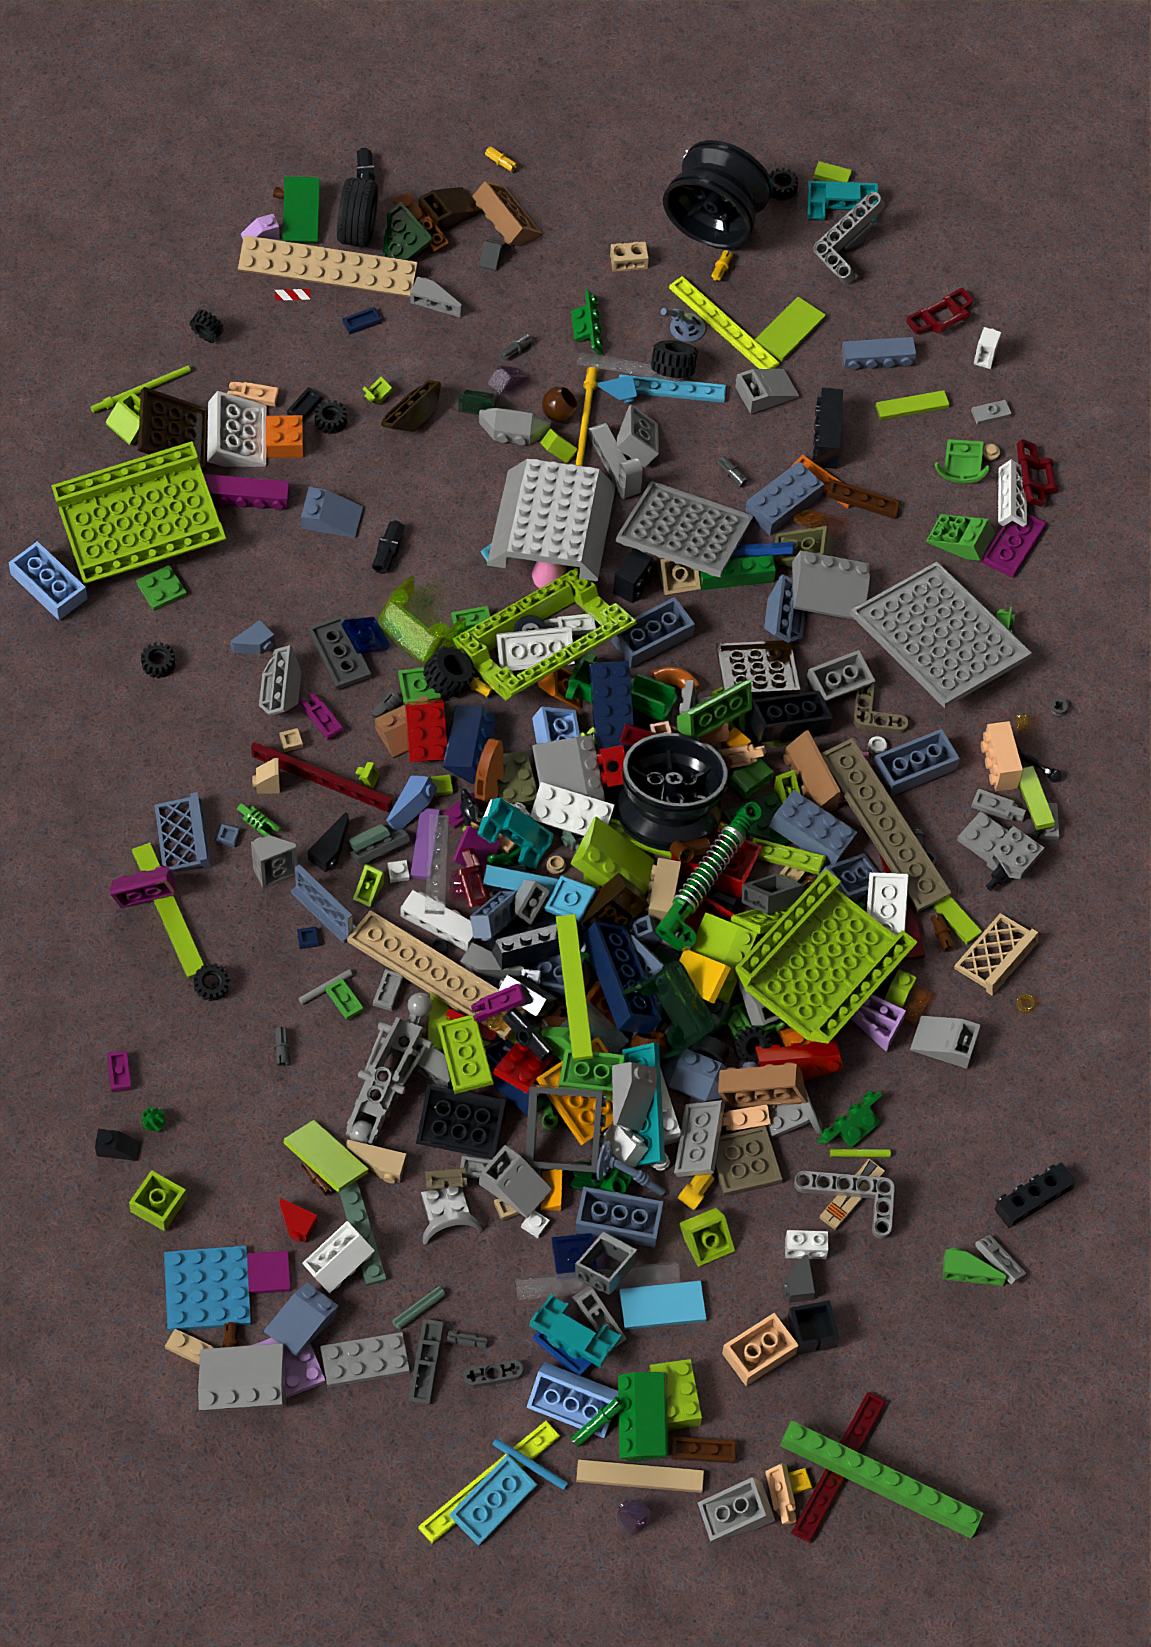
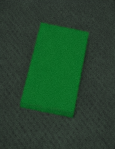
M284 176L282 241L298 244H318L319 177Z

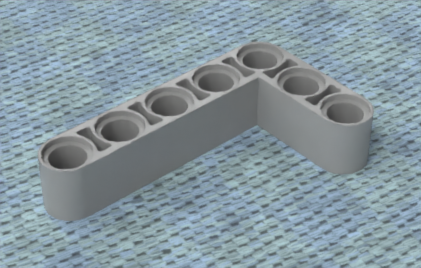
M871 192L865 196L814 245V252L818 258L844 284L852 283L855 279V273L837 252L884 209L885 203L877 192ZM875 200H878L875 205H872ZM865 212L864 216L859 217L861 213ZM852 224L851 228L846 229L848 225ZM839 236L837 241H833L835 237ZM826 248L824 253H820L822 249ZM834 260H837L835 264L831 265ZM849 271L846 276H842L844 272Z
M606 423L588 428L589 438L622 499L641 493L643 468L639 458L626 460L625 456L617 449V442Z
M801 1171L796 1175L794 1187L801 1193L874 1199L872 1233L878 1239H885L889 1236L892 1229L894 1183L889 1178ZM800 1178H806L809 1181V1184L807 1186H801L798 1183V1180ZM825 1179L828 1181L829 1186L822 1188L819 1186L818 1181ZM846 1181L849 1184V1188L841 1189L838 1183ZM867 1183L869 1190L862 1191L859 1188V1184ZM885 1184L889 1187L890 1191L883 1193L880 1191L879 1186ZM878 1205H886L889 1211L886 1213L880 1212ZM884 1224L887 1227V1232H879L877 1225Z

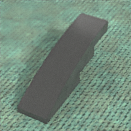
M423 1319L409 1401L430 1404L444 1322Z

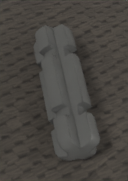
M450 1330L447 1335V1342L454 1344L458 1342L460 1345L472 1347L478 1345V1348H486L488 1338L481 1335L476 1337L475 1334L463 1332L457 1334V1331Z

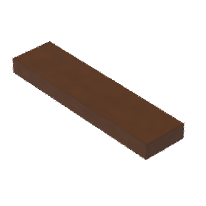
M833 479L830 481L826 495L827 498L893 519L896 518L900 505L899 500Z

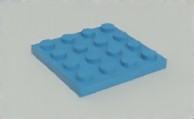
M246 1246L164 1252L168 1332L174 1331V1329L183 1331L222 1328L227 1322L237 1323V1326L251 1325Z

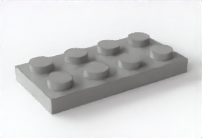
M722 1100L685 1105L674 1174L677 1177L714 1173L725 1107Z
M402 1332L321 1346L327 1387L409 1374Z

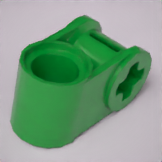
M616 1167L614 1169L610 1168L600 1186V1190L624 1194L633 1177Z

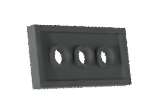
M343 615L308 627V633L336 690L371 678V673ZM330 635H335L337 639L329 640L327 639V637ZM336 650H343L344 654L336 655L334 652ZM345 664L351 666L349 670H344L341 667Z

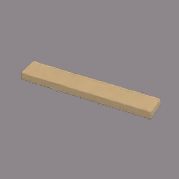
M578 1460L576 1482L702 1493L704 1470Z

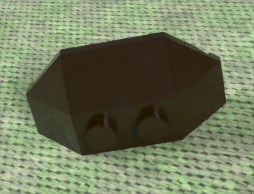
M428 379L424 382V385L411 391L384 416L381 422L382 427L410 432L419 429L420 425L437 410L441 383Z

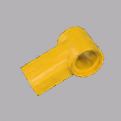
M712 1173L695 1175L677 1198L694 1210L704 1198L703 1194L714 1180Z

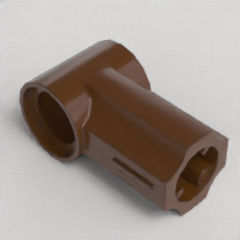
M706 837L687 842L676 840L670 846V853L680 862L689 863L695 857L707 855L706 852L711 850V845Z

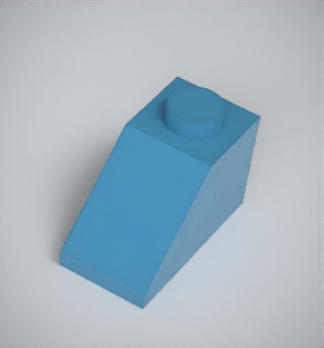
M633 375L597 383L599 388L618 400H623L624 403L634 401V397L637 396Z

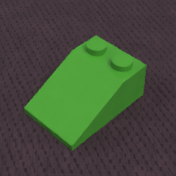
M565 1048L559 1086L603 1089L604 1095H607V1100L613 1101L612 1065L626 1063L625 1055L593 1052L592 1059L573 1061L572 1049Z

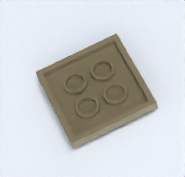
M766 1126L720 1136L715 1169L724 1196L782 1183L781 1173Z

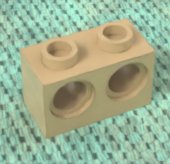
M646 242L611 244L610 258L613 272L648 269Z

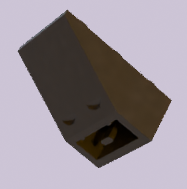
M463 187L432 190L419 197L420 209L426 217H431L441 232L481 212V209Z
M618 872L604 884L581 923L588 929L594 922L626 926L646 909L649 904L643 892Z

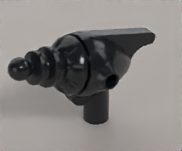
M462 789L460 811L465 825L471 826L472 822L474 823L478 818L484 816L485 811H482V807L478 805L476 800L472 799V796L466 789Z

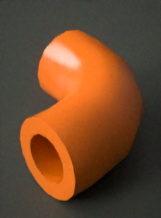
M667 666L650 672L652 679L667 685L676 686L681 691L686 686V680H694L697 692L701 688L692 674L681 668Z

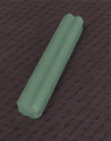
M438 1286L393 1319L395 1328L400 1330L445 1297V1291Z

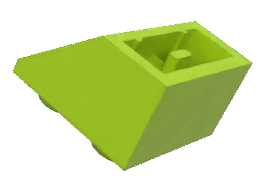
M132 391L116 403L106 421V425L129 445H132L139 439L140 398Z

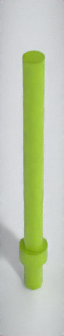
M185 366L112 398L110 396L104 398L102 402L91 406V410L95 413L104 408L114 407V404L132 391L135 395L140 394L144 387L152 389L190 373V367Z

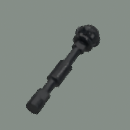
M1017 747L1018 754L1034 767L1037 766L1043 770L1051 782L1055 783L1061 779L1060 770L1045 767L1037 759L1024 753Z

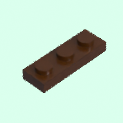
M673 1437L672 1459L734 1463L736 1441Z

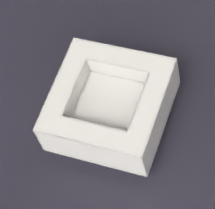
M407 860L387 863L390 883L409 880Z
M534 1210L522 1223L521 1228L539 1238L550 1220Z

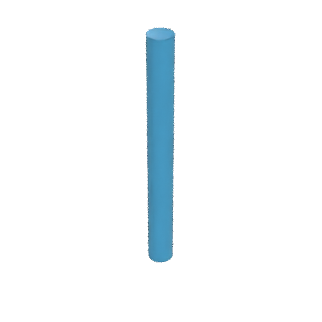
M496 1437L492 1444L493 1446L564 1490L567 1485L566 1481Z

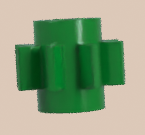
M150 1107L141 1115L144 1120L141 1122V1125L146 1130H149V1132L161 1130L166 1123L163 1119L166 1117V1114L161 1109H158V1107L155 1109Z

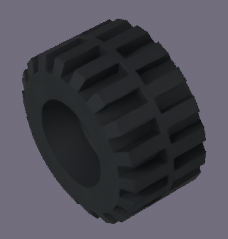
M676 340L657 342L653 347L651 368L656 373L666 377H690L695 373L698 350L688 343Z
M443 646L438 648L426 662L423 668V675L425 676V681L429 683L428 686L433 688L435 693H440L443 697L447 695L448 698H452L462 694L473 681L475 667L471 664L472 660L467 657L465 652L462 653L460 649H455L453 646L449 648Z

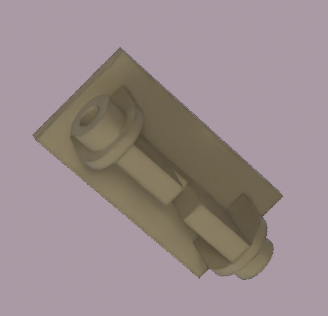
M466 1168L425 1171L427 1190L433 1191L434 1189L447 1186L467 1187Z

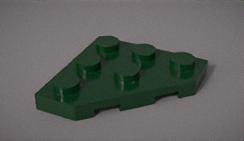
M402 202L398 203L387 213V227L385 229L382 257L410 261L434 241Z
M775 791L749 801L755 802L760 806L761 816L754 822L747 834L757 839L768 840L785 846L793 843L769 827L775 813L782 805ZM749 802L723 812L729 825L735 818L737 811Z

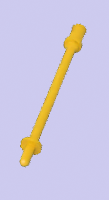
M595 367L587 368L586 380L583 383L586 394L576 466H583L593 390H596L598 385L596 382L598 369Z

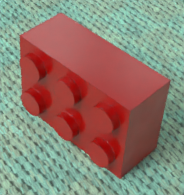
M443 700L404 702L409 761L418 762L444 759L447 739Z

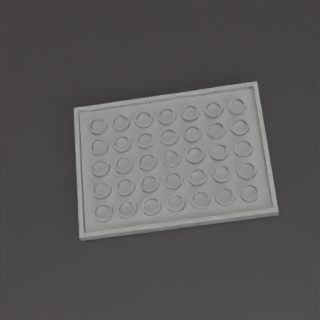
M938 562L851 609L850 615L944 708L1027 661L1032 656V653Z

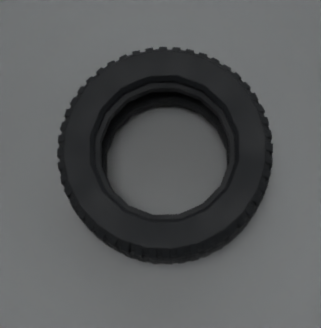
M353 177L345 180L337 220V240L341 244L357 247H366L370 244L378 203V185L376 182Z

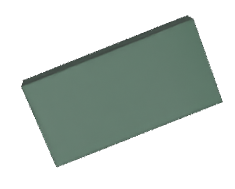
M380 824L347 841L349 846L358 852L389 837L390 833L386 827Z

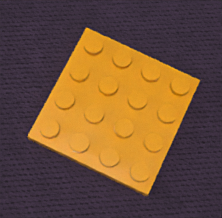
M599 1037L591 1041L593 1052L609 1053ZM563 1061L536 1078L539 1085L559 1086ZM546 1094L580 1145L593 1138L595 1097ZM607 1100L606 1107H603L602 1115H606L605 1127L601 1128V1132L613 1122V1101Z

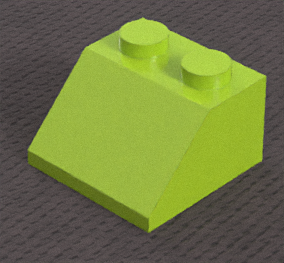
M717 1208L679 1223L684 1240L698 1267L735 1251L725 1215Z

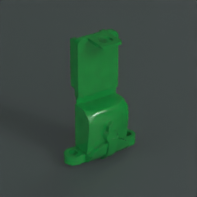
M589 653L586 658L582 657L578 666H575L568 682L566 698L571 700L574 698L584 699L592 703L589 664L597 663V655ZM640 673L635 678L630 677L632 709L656 719L664 720V722L669 721L677 700L676 689Z

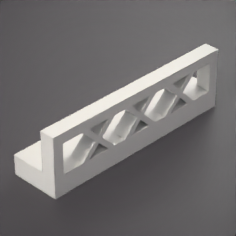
M1012 459L999 467L998 523L1005 526L1009 522L1014 521L1024 527L1027 525V500L1022 486L1021 465Z

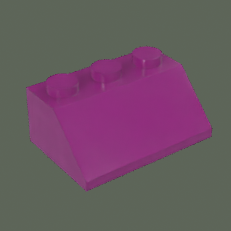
M159 866L151 871H139L131 876H120L118 879L112 880L110 895L120 908L177 894L174 873L169 866Z

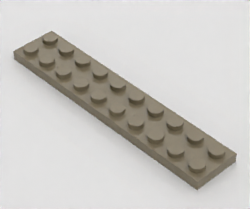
M853 738L821 753L841 793L891 872L909 875L908 898L916 911L919 912L949 897L951 891Z

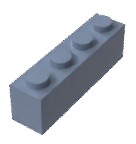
M913 337L845 341L842 344L841 350L844 369L851 370L883 366H909L915 363L916 358Z

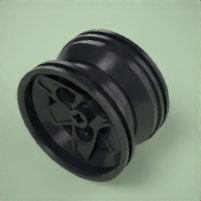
M705 140L694 144L687 152L682 162V173L670 182L663 195V207L670 221L687 237L716 249H734L747 241L754 227L755 214L761 212L766 207L773 192V185L763 165L745 150L727 142Z
M662 733L645 737L628 750L624 758L622 770L624 787L620 792L617 807L618 820L626 833L639 843L662 851H670L671 844L676 840L687 842L704 837L710 840L715 835L720 824V799L725 791L727 781V767L722 756L708 743L698 738L678 733Z

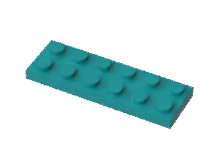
M650 1043L624 1049L622 1053L625 1055L626 1063L634 1062L656 1068L657 1074L656 1091L642 1130H632L644 1139L643 1143L648 1147L646 1153L636 1167L633 1168L665 1162L659 1044Z

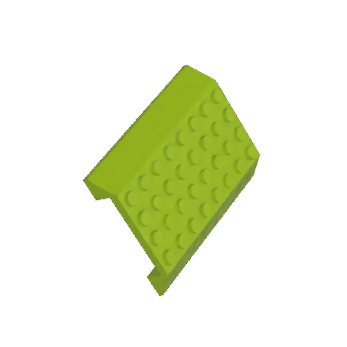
M193 441L51 485L84 585L226 540L203 476Z
M825 869L740 961L735 969L744 989L806 1040L828 1044L917 944V941L903 930L895 936L840 892L837 887L841 880Z

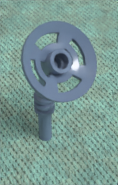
M661 309L662 315L670 316L673 319L670 324V331L676 339L682 342H694L704 335L705 323L699 316L692 313H684L683 310ZM692 318L697 319L700 322V325H698L696 321ZM675 327H679L684 332L683 335L679 334ZM697 330L699 331V333H697L696 335H694V336H689V335H692V334L696 333Z
M606 1140L604 1142L597 1164L598 1180L602 1181L609 1169L616 1167L631 1175L635 1181L642 1186H647L659 1196L664 1195L665 1189L649 1179V1175L612 1156L610 1141Z

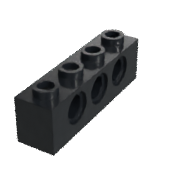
M1062 1162L1056 1166L1053 1164L1042 1175L1039 1176L1037 1174L1033 1176L1029 1183L1024 1186L1023 1184L1018 1185L1008 1196L1004 1194L999 1197L994 1210L1009 1229L1072 1190L1076 1180ZM1046 1182H1052L1054 1186H1048ZM1030 1192H1036L1038 1196H1032ZM1013 1202H1020L1022 1206H1016Z

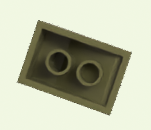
M827 526L777 533L775 543L794 542L795 549L792 554L773 555L774 565L792 568V561L800 550L832 556L835 539Z

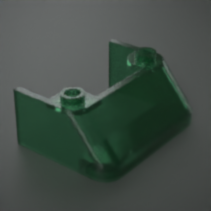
M673 961L640 978L622 991L623 995L638 989L644 996H651L655 993L674 1025L667 1034L671 1049L661 1055L660 1060L682 1053L710 1033L715 1027L713 1016L684 965L679 961Z

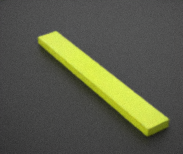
M681 276L670 284V290L759 369H775L779 366V362L687 279Z
M545 1421L513 1448L534 1460L558 1440L560 1435ZM507 1454L418 1526V1529L432 1544L456 1525L449 1514ZM512 1458L522 1469L525 1467V1465Z

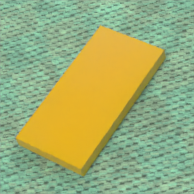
M686 949L683 951L673 973L686 985L683 991L714 1004L731 967Z

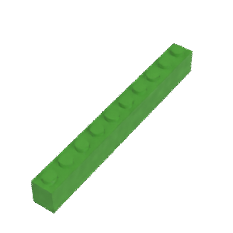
M792 1420L779 1445L969 1538H972L982 1518V1512Z

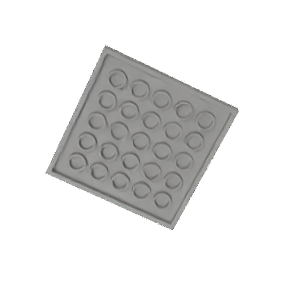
M651 481L619 531L616 542L656 555L659 558H665L676 564H682L694 570L708 573L711 576L721 577L749 528L753 515Z

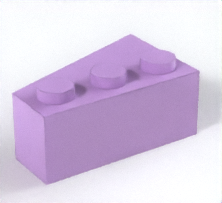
M872 994L850 1019L887 1052L904 1020L906 1010Z

